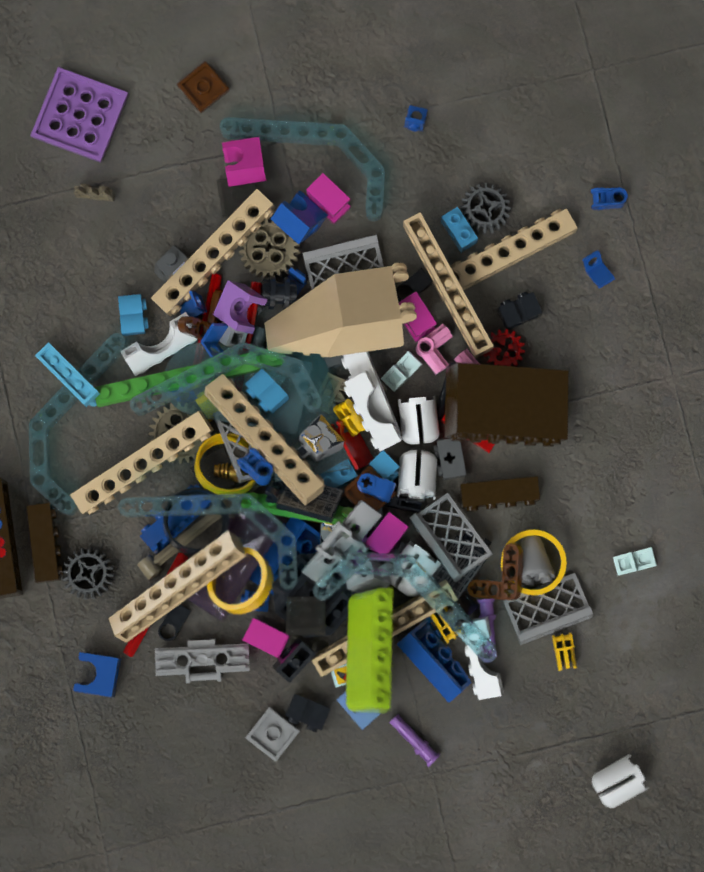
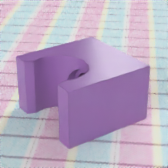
M228 280L213 315L236 331L253 334L255 327L247 320L248 308L252 303L265 305L268 299L245 284Z

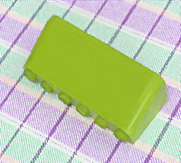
M380 588L356 593L351 596L348 602L346 706L352 712L386 713L390 709L393 589Z

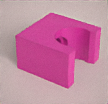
M259 137L222 142L225 163L239 162L235 165L225 166L229 187L266 181Z
M324 173L306 189L307 197L328 215L327 218L333 224L351 208L348 204L350 198Z
M414 292L398 303L399 306L405 302H411L415 305L414 311L417 314V318L412 322L404 323V326L416 343L434 331V326L437 323L418 293Z
M389 512L365 543L372 552L385 560L387 555L390 554L408 531V526Z
M253 618L243 641L280 658L290 637Z

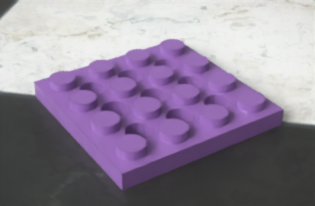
M58 67L32 130L31 137L101 163L129 94L123 90ZM68 87L74 89V93L71 96L64 94L65 89ZM84 94H90L92 96L89 102H83L81 100ZM102 100L109 101V106L103 109L99 107V103ZM61 104L67 105V110L64 113L57 111L58 106ZM77 111H84L85 116L82 119H76L75 113ZM95 117L102 118V123L98 126L92 124V120ZM54 121L60 122V127L57 130L50 128L51 123ZM70 128H77L78 133L75 136H69L68 130ZM88 134L95 135V140L92 143L85 141Z

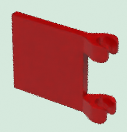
M341 420L336 421L338 429L335 428L334 424H331L333 429L344 440L343 447L355 469L357 470L369 465L374 458L361 434L358 433L353 437L349 431L344 433L345 426Z

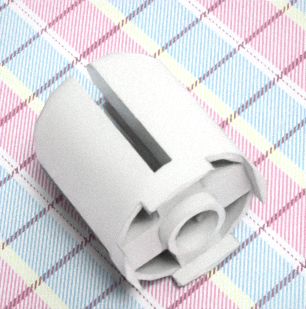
M433 396L434 400H426V397L409 398L407 403H401L400 399L398 400L401 433L404 442L411 445L420 444L416 404H419L423 443H432L438 439L439 425L436 396Z
M409 450L403 453L399 460L397 497L399 498L401 495L407 497L408 500L425 502V498L431 497L435 500L437 459L435 455L421 450L419 486H415L417 450Z
M409 541L393 563L394 572L390 574L391 585L406 596L415 597L421 592L441 563L438 560L434 563L435 559L418 545H414L412 541ZM416 560L426 570V573L417 565Z
M630 754L596 772L592 777V785L598 793L632 775L630 778L598 795L601 802L609 808H615L649 789L647 786L644 788L642 782L645 779L637 764H631L629 761Z

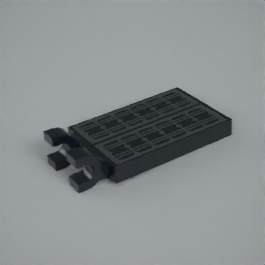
M274 473L272 477L273 485L272 487L268 486L265 494H267L265 502L276 503L277 509L332 523L343 500L345 490L324 485L323 492L305 506L280 477ZM299 479L300 482H308V480Z
M466 531L462 541L471 542L472 532ZM456 535L454 540H459V536ZM486 538L484 539V543L489 547L492 542ZM451 543L447 548L448 553L457 554L458 544ZM461 544L459 554L470 556L472 546ZM474 546L473 556H483L485 553L483 547ZM458 558L457 565L462 571L468 566L469 559ZM486 560L463 575L462 579L456 583L442 564H440L430 579L436 585L447 580L459 600Z

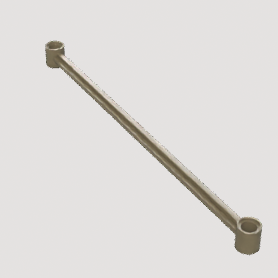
M381 382V384H382V386H383V389H384V391H385V393H386L388 389H387V388L384 386V384ZM332 414L326 420L330 425L334 424L336 427V421L339 418L336 414ZM297 442L292 447L298 449L299 447H301V444ZM255 482L248 492H254L262 485ZM244 494L243 496L227 498L223 501L228 512L242 502ZM214 508L179 536L176 541L184 546L188 545L221 518L219 510ZM169 544L154 557L148 555L142 559L137 566L146 578L151 580L162 571L160 566L178 553L179 550L172 544Z

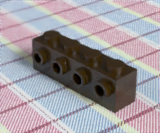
M538 476L460 484L462 509L467 508V512L478 511V507H486V510L497 509V505H505V508L517 507V503L532 506L536 505V502L540 500Z
M51 503L27 506L35 583L61 581V576H64V573L62 572L63 565L59 564V557L62 556L60 545H57L59 528L55 526L54 521L57 518L56 507H53Z

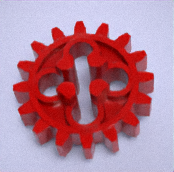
M499 329L497 335L491 333L492 339L490 340L492 344L496 342L499 344V347H493L492 351L484 354V357H489L487 363L493 362L497 366L513 365L517 367V360H523L520 355L525 354V350L521 349L525 344L519 343L521 336L515 338V331L508 334V329L504 333ZM511 339L512 344H509L508 352L503 354L502 361H498L496 356H499L501 348H504L505 340ZM514 352L516 356L512 358L509 353Z

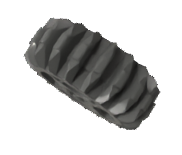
M485 183L484 188L477 184V190L471 187V193L465 192L466 198L461 199V202L465 205H461L460 210L464 211L462 214L464 217H467V222H471V228L473 229L476 226L477 233L480 231V228L483 229V234H486L487 229L494 233V227L500 230V224L506 225L505 219L510 217V214L507 213L511 211V207L507 206L510 204V200H504L507 197V193L500 194L502 188H498L497 191L494 190L495 184H492L491 188H488V183ZM486 195L495 198L498 202L489 201ZM479 196L480 204L470 210L471 202ZM483 203L486 206V208H489L488 214L485 211V209H482ZM501 207L500 215L492 221L491 213ZM473 215L482 216L485 222L476 219Z
M91 547L88 548L87 553L84 548H81V555L74 551V559L71 556L67 557L71 563L64 562L63 565L68 567V570H63L62 572L68 574V576L63 577L62 580L69 581L65 585L67 589L73 587L70 590L71 594L78 591L76 594L77 598H80L84 593L85 600H88L89 594L92 599H96V592L99 596H103L101 589L109 590L105 586L106 583L113 584L112 581L108 580V577H114L113 573H109L110 570L114 569V566H107L111 559L104 561L106 554L102 553L99 556V549H96L94 554H92L93 550ZM94 558L100 563L88 566L83 559ZM79 563L80 573L76 578H73L74 568ZM85 568L92 571L90 573L91 579L87 576L84 577L86 574ZM103 568V578L98 584L96 574ZM88 581L93 588L81 589L77 584Z

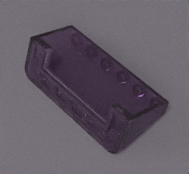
M240 502L235 509L237 511L235 517L229 518L227 531L240 538L243 547L251 548L264 557L286 524L272 514L241 510ZM246 554L243 559L217 577L215 588L217 598L220 601L230 605L234 604L259 565L258 560L254 556ZM207 585L187 598V600L221 622H224L229 612L212 601Z

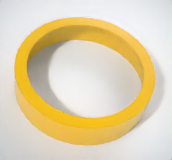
M220 433L206 439L199 447L194 463L195 475L202 487L224 498L238 497L228 496V494H245L256 482L254 479L250 480L246 486L238 489H222L211 484L203 476L200 470V461L203 454L215 445L224 444ZM228 433L227 435L228 440L236 443L239 435ZM241 437L238 444L248 449L250 444Z
M528 529L515 534L506 545L515 543L526 536H542L556 546L561 557L559 574L550 585L536 590L522 587L521 593L541 595L551 591L561 582L566 571V554L560 542L550 533L538 529ZM503 551L501 555V568L503 566Z
M243 547L245 553L254 556L262 570L260 586L249 600L236 605L223 603L216 595L215 585L217 577L207 584V590L212 601L232 614H246L257 609L268 597L273 584V572L269 562L257 551L248 547Z

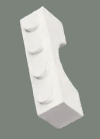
M186 312L169 322V333L161 343L154 346H144L135 342L120 351L135 376L145 373L150 367L160 364L165 358L178 353L185 346L196 342L197 338L183 334L178 329L179 319L183 316H188Z
M367 371L344 382L346 385L344 390L348 397L352 396L355 402L353 407L358 415L361 414L364 419L362 425L366 432L370 431L373 437L371 442L375 449L379 448L382 451L403 440L394 423L381 422L371 413L369 400L376 387Z
M488 616L465 620L462 623L463 626H461V634L463 638H466L465 653L467 657H470L469 672L471 676H474V694L478 695V700L502 696L504 690L500 673L489 670L483 664L480 655L482 644L492 636Z

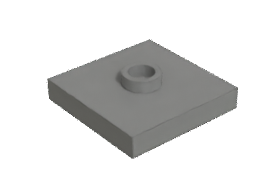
M269 707L245 738L277 762L300 730Z

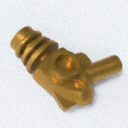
M225 463L222 464V467L221 464L214 465V476H218V478L220 476L224 478L225 476V479H228L229 476L233 481L239 482L232 464L230 467L229 463H226V466ZM240 469L242 476L248 475L246 472Z

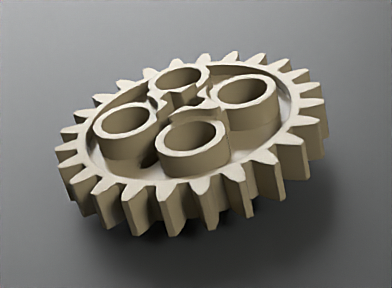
M265 218L264 224L261 223L259 230L255 233L252 232L247 237V242L241 246L243 250L239 251V254L243 256L241 261L245 263L246 269L250 268L249 272L251 274L256 272L258 278L263 274L264 279H267L268 275L275 276V274H278L281 278L282 271L288 274L287 268H294L292 261L298 262L295 255H299L300 251L296 248L301 245L296 243L273 221L269 223ZM260 236H266L263 242H258ZM279 238H285L283 243L276 244ZM263 254L262 259L255 260L256 255ZM276 256H282L279 262H273Z
M178 402L177 407L170 403L169 410L164 406V413L162 414L157 411L159 418H152L156 424L149 425L150 428L154 429V432H150L149 435L154 436V439L158 438L169 430L165 428L166 424L171 427L176 426L171 423L173 416L178 415L184 421L196 413V406L188 409V403L181 407L180 402ZM187 430V435H188L189 437H192V438H193V437L195 436V434H194V435H191V434L188 433V430ZM173 438L171 446L175 449L178 448L179 440ZM198 440L194 443L195 447L188 452L181 451L178 453L179 457L177 459L179 464L182 465L183 459L190 463V457L195 460V454H197L203 442ZM161 449L158 453V456L163 455V451Z

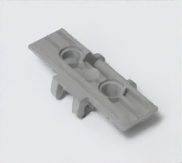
M361 500L342 523L337 521L336 527L322 544L316 546L318 552L303 568L302 573L323 586L341 563H345L349 569H352L355 564L351 558L359 549L364 553L368 550L367 545L361 540L382 515ZM352 525H359V529L352 533L350 530ZM325 558H328L329 560H330V559H333V560L330 561V562H325V561H324Z
M210 638L209 640L189 639L188 647L155 648L156 676L186 675V683L204 680H217V682H221V673L250 671L249 645H216V638ZM220 653H224L227 656V662L222 665L218 664L216 660L217 655ZM181 655H185L188 658V664L183 667L177 663V659ZM216 665V672L190 673V667Z

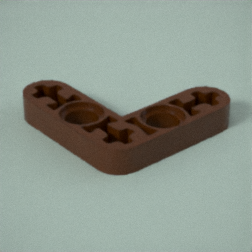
M223 290L214 291L207 322L195 317L183 316L178 321L179 331L202 340L212 323H222L220 319L217 321L213 314ZM200 325L203 327V332L201 335L199 334Z
M516 543L505 546L503 551L502 581L472 580L468 584L469 594L472 597L518 599L522 590V546ZM511 550L516 551V554H511ZM512 566L516 570L514 577L509 575V569ZM492 585H496L498 588L496 595L491 593ZM475 586L485 587L484 591L475 590ZM509 589L514 590V594L509 593Z

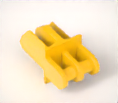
M346 399L339 405L334 406V413L343 422L351 436L354 437L361 431H365L362 425L364 419L360 414L356 413L353 402L350 399Z
M447 606L443 608L445 612L449 610ZM439 610L437 614L445 626L442 627L434 614L430 616L448 644L449 640L456 639V636L461 634V628L459 626L455 631H452L451 625L447 622L442 611ZM448 628L450 634L445 636L443 630Z
M569 632L568 635H563L562 633L556 637L552 635L558 671H562L559 651H562L565 669L570 668L567 650H570L573 669H576L577 663L572 633ZM570 640L571 646L566 647L565 641ZM556 642H561L562 648H557Z

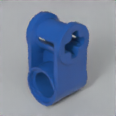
M619 187L591 189V194H593L591 209L622 208L626 204L628 197L626 190ZM617 194L621 195L623 200L617 202L614 200V196Z
M250 448L249 453L243 458H239L237 463L256 483L267 485L271 481L273 467L255 448ZM260 472H266L267 475H261Z
M368 473L361 475L357 482V487L362 493L387 503L390 502L396 486L392 481ZM368 479L371 485L365 488L363 487L364 483L361 481Z

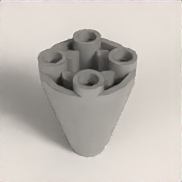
M537 535L523 537L521 541L523 548V588H532L534 584L550 585L555 578V572L541 538Z

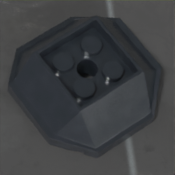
M316 553L298 554L273 583L275 613L304 638L333 635L348 617L349 599L352 595L356 594V592L347 589L345 571L347 570L341 565L323 586L302 573L303 568ZM328 558L324 559L325 562H330L333 560H329ZM313 590H318L321 593V597L317 601L310 599V593Z

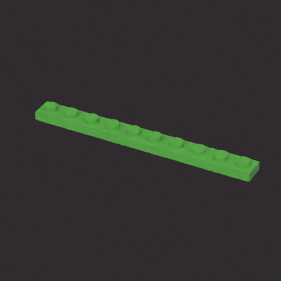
M268 349L97 386L94 388L100 394L95 399L97 407H103L211 383L222 374L226 378H233L256 373L261 369L265 371L286 365L282 353H270Z

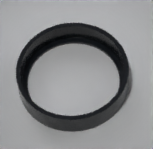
M188 488L178 492L168 502L162 524L166 538L176 549L187 554L196 555L204 548L194 549L186 547L177 542L171 535L168 527V518L172 508L179 501L189 497H200L210 501L219 510L222 518V530L219 537L228 530L229 514L226 505L215 493L203 488Z

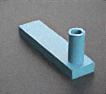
M48 342L35 356L86 407L88 405L92 407L97 406L95 398L100 393Z

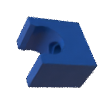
M299 191L290 204L286 201L280 204L271 220L296 243L300 244L318 231L328 215L303 192Z
M80 652L79 660L91 662L96 668L97 675L95 680L88 685L74 684L73 691L115 697L121 659Z

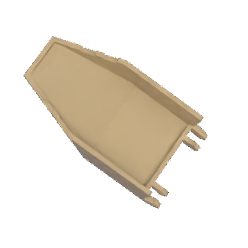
M394 263L392 266L334 274L264 323L268 352L282 354L302 352L306 356L314 353L321 354V357H333L403 346L402 324L412 322L417 318V314L414 311L415 305L411 302H405L399 306L395 283L408 280L407 266L404 263Z

